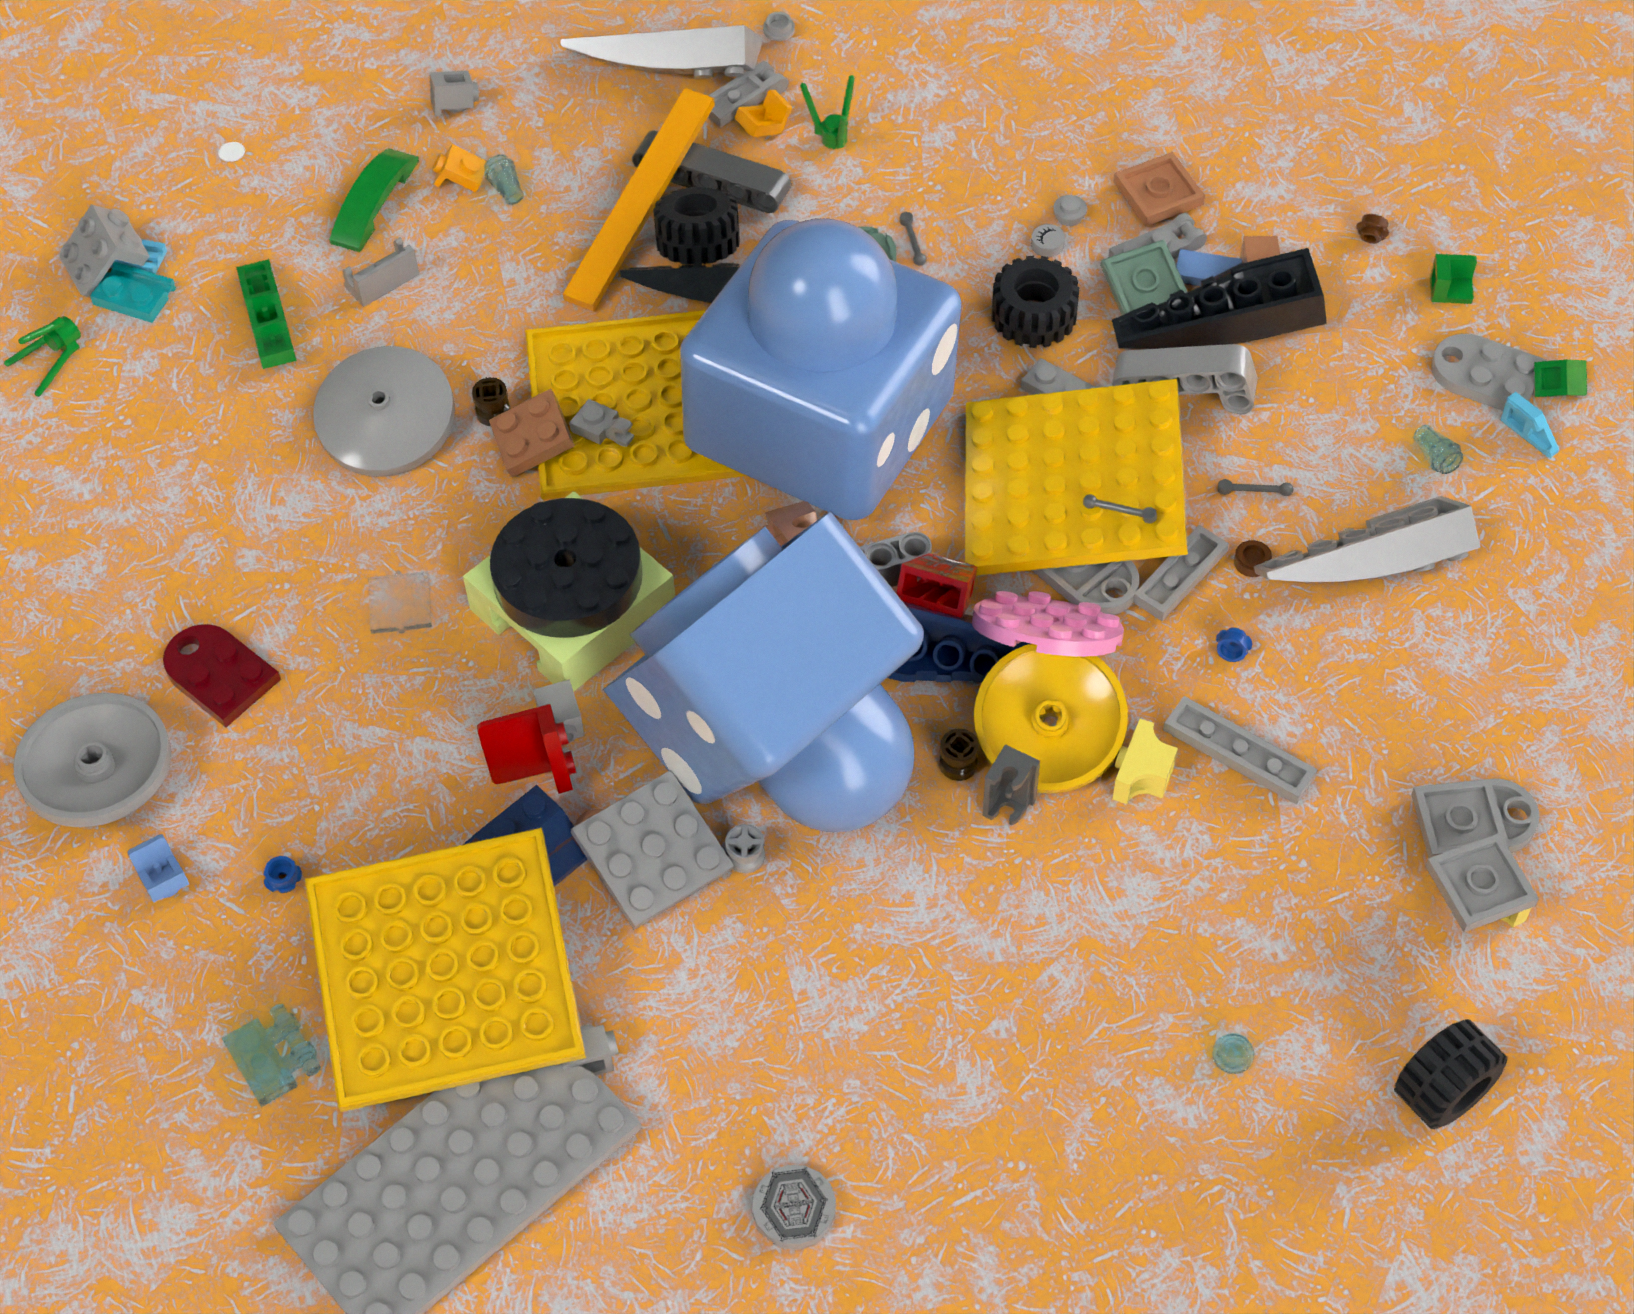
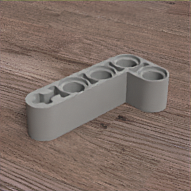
M1225 344L1123 351L1117 357L1112 386L1177 379L1179 395L1218 393L1224 409L1230 413L1240 415L1247 414L1254 407L1258 376L1251 353L1244 346Z

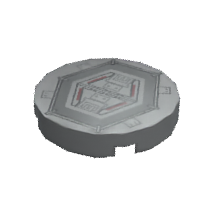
M786 1165L772 1170L760 1180L753 1193L752 1215L757 1230L764 1238L766 1237L774 1245L783 1249L800 1250L815 1245L824 1238V1234L828 1232L829 1228L831 1229L835 1221L836 1197L831 1184L820 1172L805 1165Z

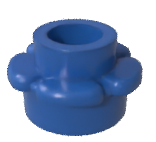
M1231 627L1227 631L1221 630L1216 636V641L1218 642L1217 653L1226 661H1241L1248 654V650L1252 649L1253 643L1251 638L1239 628Z
M277 856L269 860L263 873L265 876L264 885L272 892L276 890L280 893L290 892L296 887V882H299L302 878L301 868L296 866L295 862L287 856ZM286 874L285 878H279L280 875Z

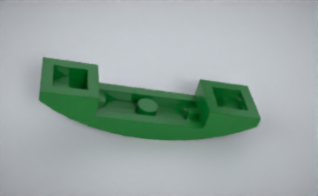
M388 148L373 158L358 176L346 196L329 239L330 244L360 253L375 230L374 218L398 182L405 184L419 162L418 156Z

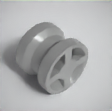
M742 824L737 825L728 832L725 839L726 854L734 865L733 869L740 873H751L758 870L765 860V844L761 831L753 825Z

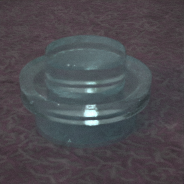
M1230 1033L1220 1037L1215 1042L1212 1056L1219 1069L1226 1073L1239 1074L1245 1072L1252 1065L1254 1049L1243 1035Z

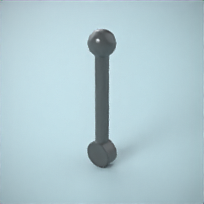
M903 212L900 215V223L906 227L915 254L913 261L916 265L922 266L926 263V256L920 251L912 227L913 215L910 212Z
M1222 479L1218 482V492L1223 495H1227L1231 491L1277 492L1283 496H1290L1294 491L1293 485L1288 482L1281 484V486L1232 484L1228 479Z
M1088 494L1083 498V505L1088 509L1096 506L1142 517L1146 523H1153L1157 519V512L1152 507L1141 510L1098 500L1092 494Z

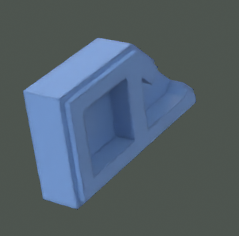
M1180 249L1176 267L1184 284L1201 286V281L1213 276L1216 280L1230 273V268L1241 264L1242 259Z

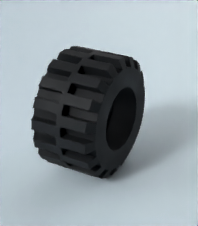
M688 187L675 190L671 194L661 197V200L657 201L655 208H653L656 247L660 251V255L668 258L669 261L679 262L684 265L711 264L727 258L740 245L738 204L736 199L725 191L706 187Z
M1034 255L1026 256L1025 260L1020 258L1014 259L1012 265L1005 264L1001 272L996 274L995 283H993L991 317L992 322H995L996 330L1003 332V337L1006 340L1013 339L1015 344L1019 346L1029 344V348H1037V345L1041 344L1043 347L1051 346L1052 341L1061 342L1064 340V335L1069 336L1077 320L1079 300L1077 277L1072 276V270L1068 266L1062 267V262L1056 259L1050 261L1046 256H1041V258H1034ZM1036 300L1041 301V303H1033L1028 301Z
M1470 1019L1462 1020L1440 1031L1416 1052L1399 1074L1394 1092L1430 1129H1437L1457 1120L1483 1098L1503 1073L1507 1063V1056Z

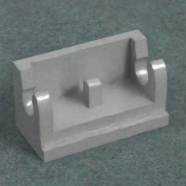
M401 237L394 240L395 252L357 274L352 275L350 266L343 269L345 288L363 307L420 275L415 250L410 245L404 247Z

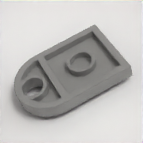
M1456 334L1439 343L1434 352L1431 368L1436 381L1446 390L1503 411L1507 398L1515 391L1527 401H1530L1535 390L1534 362L1547 361V359L1478 335ZM1447 355L1454 356L1459 362H1448L1443 357Z
M1131 560L1032 570L1070 603L1077 605L1081 602L1100 605V612L1117 615L1128 609L1133 604L1134 593L1139 588V573ZM1111 588H1117L1122 590L1125 595L1120 598H1113L1107 595L1106 591Z
M1495 778L1417 786L1413 788L1411 794L1428 858L1500 833L1509 850L1513 853L1530 843L1539 824V809L1532 795L1520 785L1505 779ZM1519 808L1527 814L1528 818L1516 820L1509 815L1507 810Z

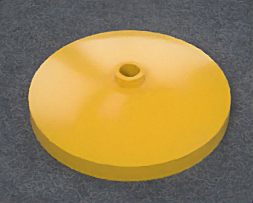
M1028 644L1015 649L1001 658L991 668L981 683L974 708L977 740L991 766L1005 744L1040 760L1037 792L1064 793L1073 791L1095 781L1117 758L1127 732L1128 708L1126 697L1115 673L1098 656H1061L1036 652V644ZM1050 716L1057 719L1055 726H1049L1044 720Z

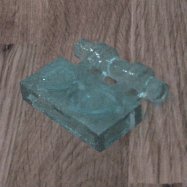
M278 1004L271 1008L270 1015L275 1023L266 1030L259 1018H256L222 1037L224 1045L261 1107L298 1087L291 1073L303 1068L307 1076H313L321 1070V1066L316 1059V1049L310 1041H305L299 1031L301 1024L294 1014L287 1011L283 1004ZM286 1040L291 1048V1052L281 1057L275 1045Z

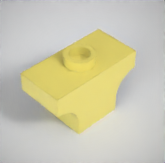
M1139 719L1129 747H1121L1115 764V768L1120 770L1115 780L1112 800L1128 804L1132 797L1139 794H1150L1163 798L1175 766L1178 748L1165 744L1156 737L1153 722Z

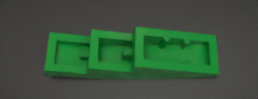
M267 259L236 267L262 368L266 369L297 361L270 260Z

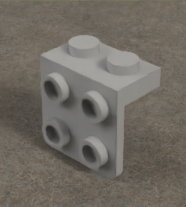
M92 204L85 215L79 220L77 227L68 241L62 246L60 252V259L79 293L90 297L115 259L144 266L150 257L142 244V239L136 234L129 222V217L124 212L115 208L110 210Z

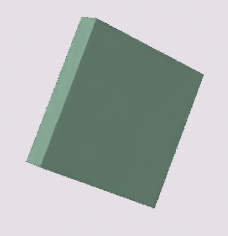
M1165 239L1101 260L1100 266L1121 315L1151 302L1156 305L1166 302L1170 298V294L1181 289L1184 293L1187 292Z

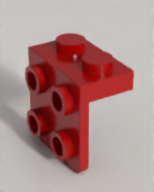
M551 704L482 721L477 725L480 743L491 780L494 784L512 782L552 771L558 794L573 790L570 775L577 773L572 752L563 751L562 745L569 744L563 721L555 722Z

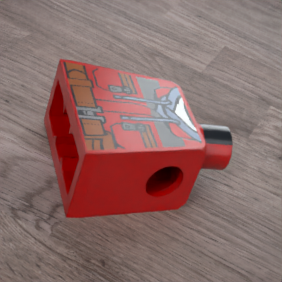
M928 553L904 562L901 565L896 594L903 602L962 618L972 599L977 567L972 564Z

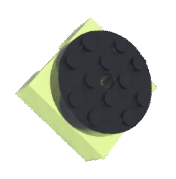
M574 491L566 498L539 502L517 514L498 534L493 544L491 555L463 576L470 610L498 635L512 626L538 650L540 660L536 662L538 671L553 684L570 680L573 692L633 645L635 641L629 634L675 597L673 575L639 547L636 534L629 523L613 509L601 503L583 499Z

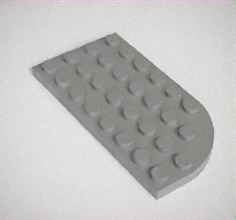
M562 1063L435 1091L277 1219L273 1225L346 1314H424L642 1129L641 1122L607 1085L591 1071L581 1066L563 1070Z

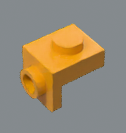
M775 89L768 90L763 105L738 107L734 119L752 137L782 134L792 106Z
M452 144L446 154L440 153L434 162L432 171L436 172L433 185L440 187L445 178L476 192L481 186L488 161Z

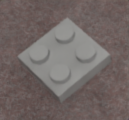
M1500 833L1428 858L1425 865L1463 932L1535 907L1539 900Z

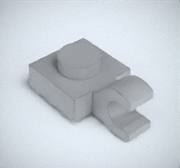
M590 399L587 400L569 422L571 432L598 444H601L605 438H608L623 447H627L634 439V434L628 432L632 427V423L629 420L619 417L618 411Z

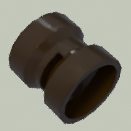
M487 377L475 383L472 388V397L477 419L482 424L491 426L490 419L510 409L506 385L502 380L493 377Z
M957 728L945 733L941 739L940 769L951 780H967L977 770L979 743L977 737L972 732Z

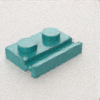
M114 261L112 271L104 275L90 295L93 305L153 323L169 300V293L171 291L174 292L176 289L174 280Z

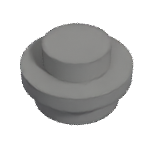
M773 12L767 16L763 24V32L771 40L783 41L789 39L794 34L795 25L787 13Z
M1065 195L1055 201L1053 212L1058 222L1062 225L1075 226L1086 216L1087 205L1078 196Z

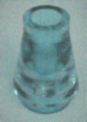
M503 154L490 158L484 165L485 178L508 205L520 202L524 197V193L520 187L514 161L508 159Z
M1423 425L1414 433L1413 439L1419 445L1433 471L1449 474L1460 466L1463 461V453L1459 444L1437 432L1430 425Z

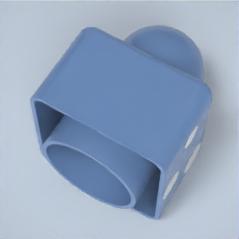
M815 218L801 222L796 220L777 222L766 232L681 344L680 362L683 437L685 444L692 451L802 501H806L822 510L831 511L833 515L840 518L859 520L869 516L880 503L953 396L962 306L959 293L954 287L943 281L890 260L880 244L871 235L853 224L830 218Z
M830 511L782 546L766 527H763L629 634L645 655L603 689L665 768L673 772L686 794L694 802L700 804L712 803L758 782L774 803L787 816L801 825L823 832L854 831L871 825L889 813L901 799L910 782L914 766V742L910 726L899 706L880 683L918 651L923 641L924 631L918 620Z

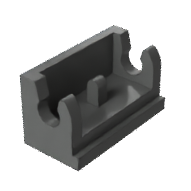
M1005 744L985 776L983 816L993 820L999 814L1001 807L1010 806L1014 809V813L1010 815L1009 825L1016 824L1023 816L1029 804L1033 806L1036 801L1040 760Z

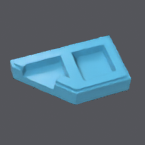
M1516 391L1511 394L1506 400L1500 420L1545 456L1552 458L1559 452V447L1543 412Z

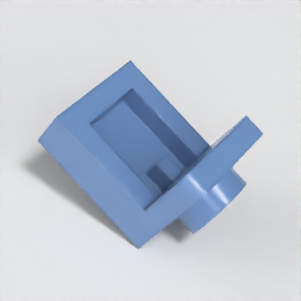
M162 834L128 850L127 854L153 903L161 898L171 897L181 888L189 885L182 868Z

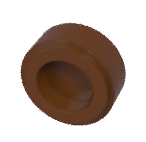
M1245 541L1236 549L1234 565L1245 576L1259 577L1260 575L1255 573L1254 566L1271 560V550L1260 541Z

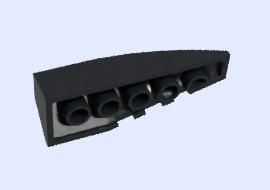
M1309 248L1239 264L1230 268L1231 273L1216 280L1211 276L1202 280L1201 286L1186 293L1181 289L1170 294V298L1166 302L1159 305L1151 302L1112 319L1118 348L1160 349L1237 344L1327 324L1324 294Z
M730 262L714 264L712 267L693 264L681 265L679 268H672V266L629 267L620 270V277L657 291L691 300L712 303L740 266L737 263Z

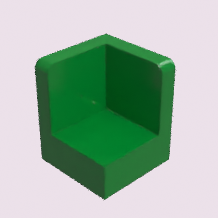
M1435 254L1430 274L1431 302L1471 304L1473 302L1472 279L1477 265V257L1475 255Z
M1565 359L1534 362L1535 397L1587 395L1586 360Z

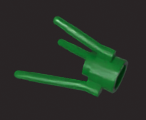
M853 75L848 77L841 116L831 114L823 122L820 121L807 85L805 83L800 84L804 100L814 123V133L822 135V143L827 148L839 149L847 143L848 115L855 80Z
M66 316L58 317L50 324L19 338L20 344H25L36 338L39 339L4 361V365L9 367L45 344L54 351L64 350L36 389L35 396L40 397L50 385L71 354L80 348L76 342L81 338L80 331L75 323Z

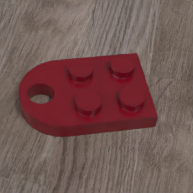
M201 624L182 630L170 640L163 655L164 668L171 683L225 728L281 680L279 672L228 631L215 625ZM196 644L199 646L191 654L180 653L186 645Z

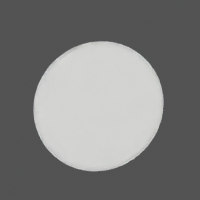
M238 142L226 143L218 151L219 157L227 162L237 161L245 154L244 146Z

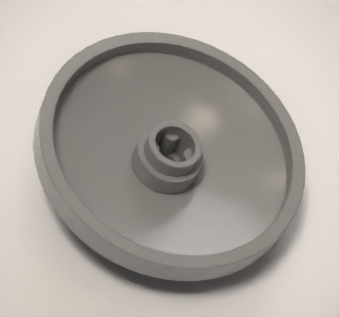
M381 346L366 349L343 360L324 379L316 395L313 409L314 426L317 435L329 456L347 470L373 477L402 474L425 463L445 443L452 429L455 417L454 395L441 368L424 354L413 349L398 346Z
M116 693L82 695L51 708L29 727L15 753L14 777L23 799L40 817L55 824L69 827L103 825L121 819L136 811L157 792L166 778L170 767L171 743L166 728L158 714L142 701Z

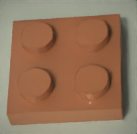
M1173 152L1115 172L1114 174L1115 185L1145 226L1200 207L1205 202V194Z
M552 389L489 420L505 468L512 478L575 446L558 399Z

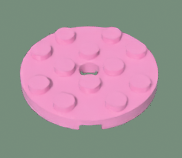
M999 591L996 592V597L984 599L976 603L973 610L972 626L976 631L994 641L1015 647L1020 642L1036 644V652L1061 656H1099L1113 653L1116 650V645H1122L1124 627L1119 622L1120 618L1112 614L1100 612L1101 606L1094 603L1081 602L1077 605L1050 599L1051 595L1038 591L1029 592L1028 597L1018 596L1012 592Z

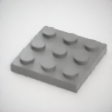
M671 770L571 829L574 839L633 930L729 873L734 868L733 863Z

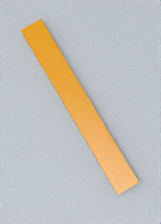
M688 88L683 89L564 290L563 298L565 301L595 311L653 212L656 202L660 200L715 106L713 97Z

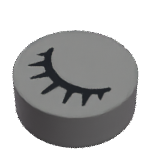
M1044 224L1033 230L1031 247L1036 254L1054 257L1063 251L1065 234L1060 227Z

